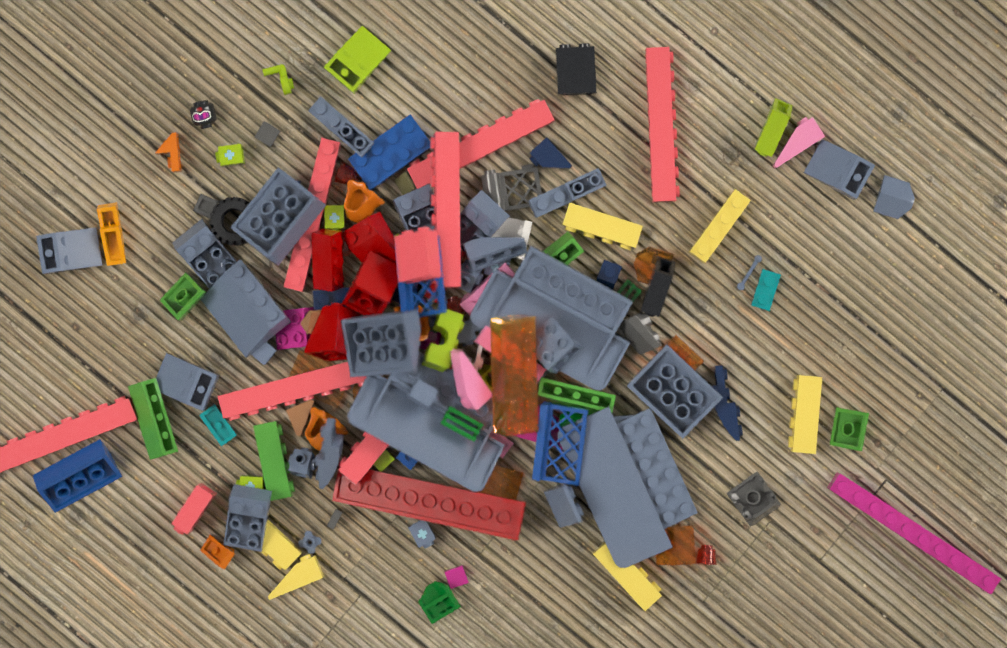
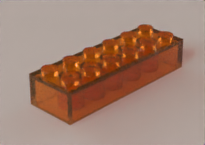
M520 314L490 318L493 433L502 436H513L539 432L536 317Z

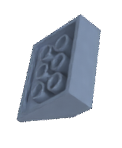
M278 167L230 228L279 266L325 208L326 204Z
M241 259L226 270L201 299L246 358L291 322Z
M418 310L354 316L341 320L350 377L417 371L421 332Z
M667 344L627 384V387L682 439L723 398Z

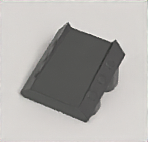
M641 312L623 320L617 329L625 339L630 341L632 347L640 355L662 346L658 334L651 328L652 321L646 313Z
M755 472L727 492L728 497L749 526L756 525L781 505L776 495L758 472Z

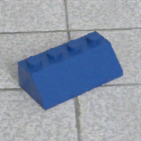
M101 439L33 475L37 491L55 513L122 477L112 455Z

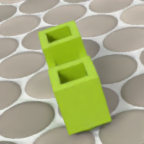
M446 309V313L436 315L432 330L443 335L444 344L436 345L430 343L426 348L421 365L442 373L451 367L450 351L456 350L459 340L457 335L458 332H462L464 322L462 321L464 315Z

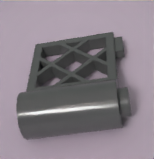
M533 164L522 165L521 170L496 173L495 170L484 171V175L481 176L483 192L504 211L530 207L528 200L525 199L530 190L534 191L537 196L542 194L538 168H533ZM529 172L534 173L535 179L531 186L522 180L523 176ZM512 175L518 180L513 188L506 185L504 176ZM519 182L528 187L523 196L514 190ZM511 193L521 198L517 205L509 206L508 197Z

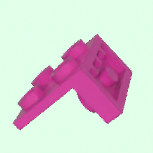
M313 307L283 310L291 322L275 334L278 350L306 347L311 334H307L300 323L307 313L313 310Z

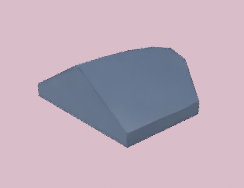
M884 175L873 212L899 219L912 209L915 197L909 182Z

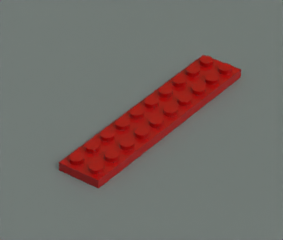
M372 469L366 472L357 485L353 484L338 471L332 501L517 541L520 537L526 502L473 492L467 489Z

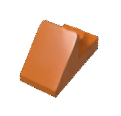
M175 132L155 152L156 155L170 154V157H167L168 168H171L174 173L182 172L179 135Z
M209 535L200 550L224 570L235 554V550L232 547L224 545V542L212 535Z

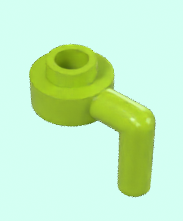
M280 64L262 69L264 76L279 73L284 95L292 94V89H295L293 79L287 76L285 65Z

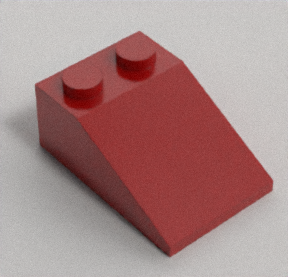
M381 212L368 216L342 232V236L349 249L361 262H363L368 252L372 251L396 263L395 237Z

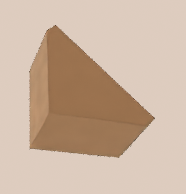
M311 399L286 410L297 436H302L311 414L310 410L316 400Z

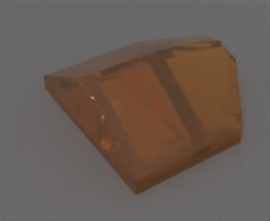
M650 246L638 252L634 261L637 281L648 284L657 256L672 260L674 254Z

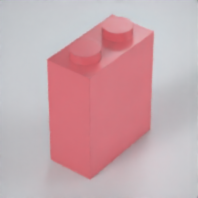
M429 227L418 228L417 232L408 230L403 231L402 235L395 236L399 282L411 284L441 278L437 231L429 230Z
M202 483L198 484L171 523L175 526L173 529L182 535L184 533H191L217 493Z

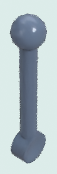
M760 255L755 256V261L741 283L737 284L738 290L745 288L744 284L757 263L762 261Z

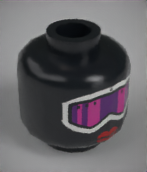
M208 100L195 102L190 108L193 125L200 126L201 129L212 127L211 123L217 120L214 104L208 103Z

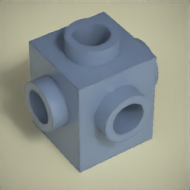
M466 259L463 264L460 263L461 287L459 288L471 293L476 285H480L484 275H482L483 269L473 272Z
M308 448L294 449L293 454L289 457L290 466L288 471L294 476L311 479L313 471L317 468L315 466L316 455Z

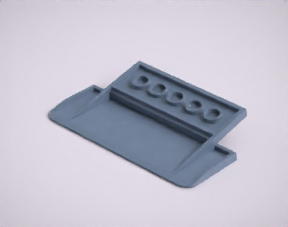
M530 246L513 277L497 268L494 269L470 317L474 325L482 329L485 325L512 345L535 358L537 357L527 347L525 342L550 317L555 318L567 334L584 347L560 371L594 390H602L609 383L630 344L629 340L615 332L633 301L539 249Z
M418 352L417 371L392 373L388 379L381 375L367 376L347 414L348 421L352 425L473 492H478L484 488L505 446L503 443L490 437L507 403L505 399L492 393L493 396L478 410L465 408L461 404L460 400L462 399L457 394L454 371L447 368L442 373L421 365L424 354ZM417 379L439 390L436 395L438 400L433 407L430 406L425 409L406 398ZM449 406L484 424L475 442L440 424ZM450 412L449 415L457 418L458 420L470 425L475 429L477 428V426L467 422L466 420ZM449 419L446 420V422L473 436V432Z
M609 407L588 415L579 486L614 563L618 567L626 568L673 548L665 528L698 512L651 408L616 423ZM582 418L575 421V424L578 425L579 423H581ZM571 423L562 427L565 433L574 428ZM576 429L568 435L574 444L580 441V435ZM560 430L558 432V439L563 436ZM566 438L559 441L564 452L572 447ZM574 449L565 454L572 463L578 459V454Z

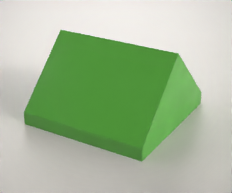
M185 272L160 301L177 320H182L207 291Z
M836 407L829 445L862 451L869 413Z

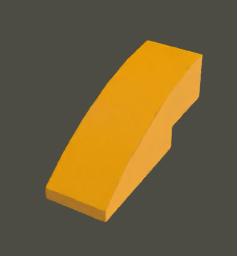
M115 202L98 205L97 213L100 223V234L107 266L126 263L118 204Z

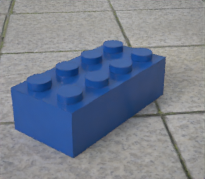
M410 114L373 140L375 144L362 158L355 153L348 160L367 187L373 191L411 162L429 151L430 141Z

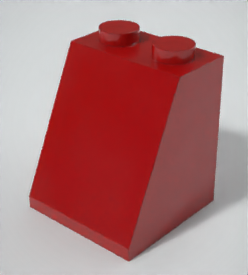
M369 251L342 304L362 315L381 314L388 305L398 283L397 264L377 253Z
M331 303V306H323L304 353L326 362L348 360L341 320L361 316V314L349 307H343L341 303Z

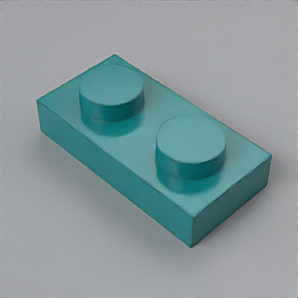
M762 269L751 306L770 311L781 274Z
M216 404L199 415L220 446H223L237 436L227 419H223L222 412Z

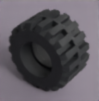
M228 197L225 200L219 201V204L213 207L214 210L210 214L211 221L209 223L212 233H214L217 239L228 245L240 246L241 244H246L247 241L239 234L229 232L224 227V217L232 210L243 212L250 202L238 197Z

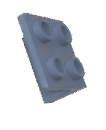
M550 317L525 342L543 366L555 374L584 348L578 341L573 340L553 317Z

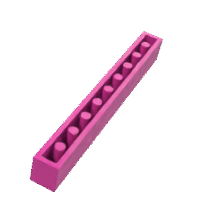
M837 472L828 485L827 489L985 592L992 594L1000 582V577Z

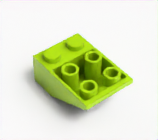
M361 26L324 66V69L355 94L391 50L365 27Z

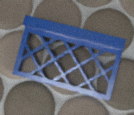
M438 236L441 278L435 279L437 281L436 290L433 291L430 288L434 279L427 280L426 283L424 281L419 282L423 286L419 294L416 289L418 282L409 284L398 281L401 311L418 310V304L421 302L425 307L421 313L418 311L419 318L446 313L440 236ZM426 291L432 294L428 302L423 299ZM435 299L439 301L438 310L431 306Z
M545 401L540 405L532 480H545L579 486L588 409L556 405ZM554 409L561 410L566 417L557 422L553 417ZM574 413L583 414L582 422L578 425L570 417ZM566 419L574 427L567 433L560 426V423ZM556 426L563 434L557 441L551 436V430ZM575 429L580 435V441L576 444L568 436ZM563 438H566L572 446L565 452L558 445V442ZM555 445L561 455L553 460L549 455V449ZM571 449H574L578 454V459L573 463L565 455ZM562 456L569 464L564 470H561L556 464V461ZM553 464L559 473L554 477L546 476L547 468ZM570 467L576 473L575 480L568 479L564 474Z

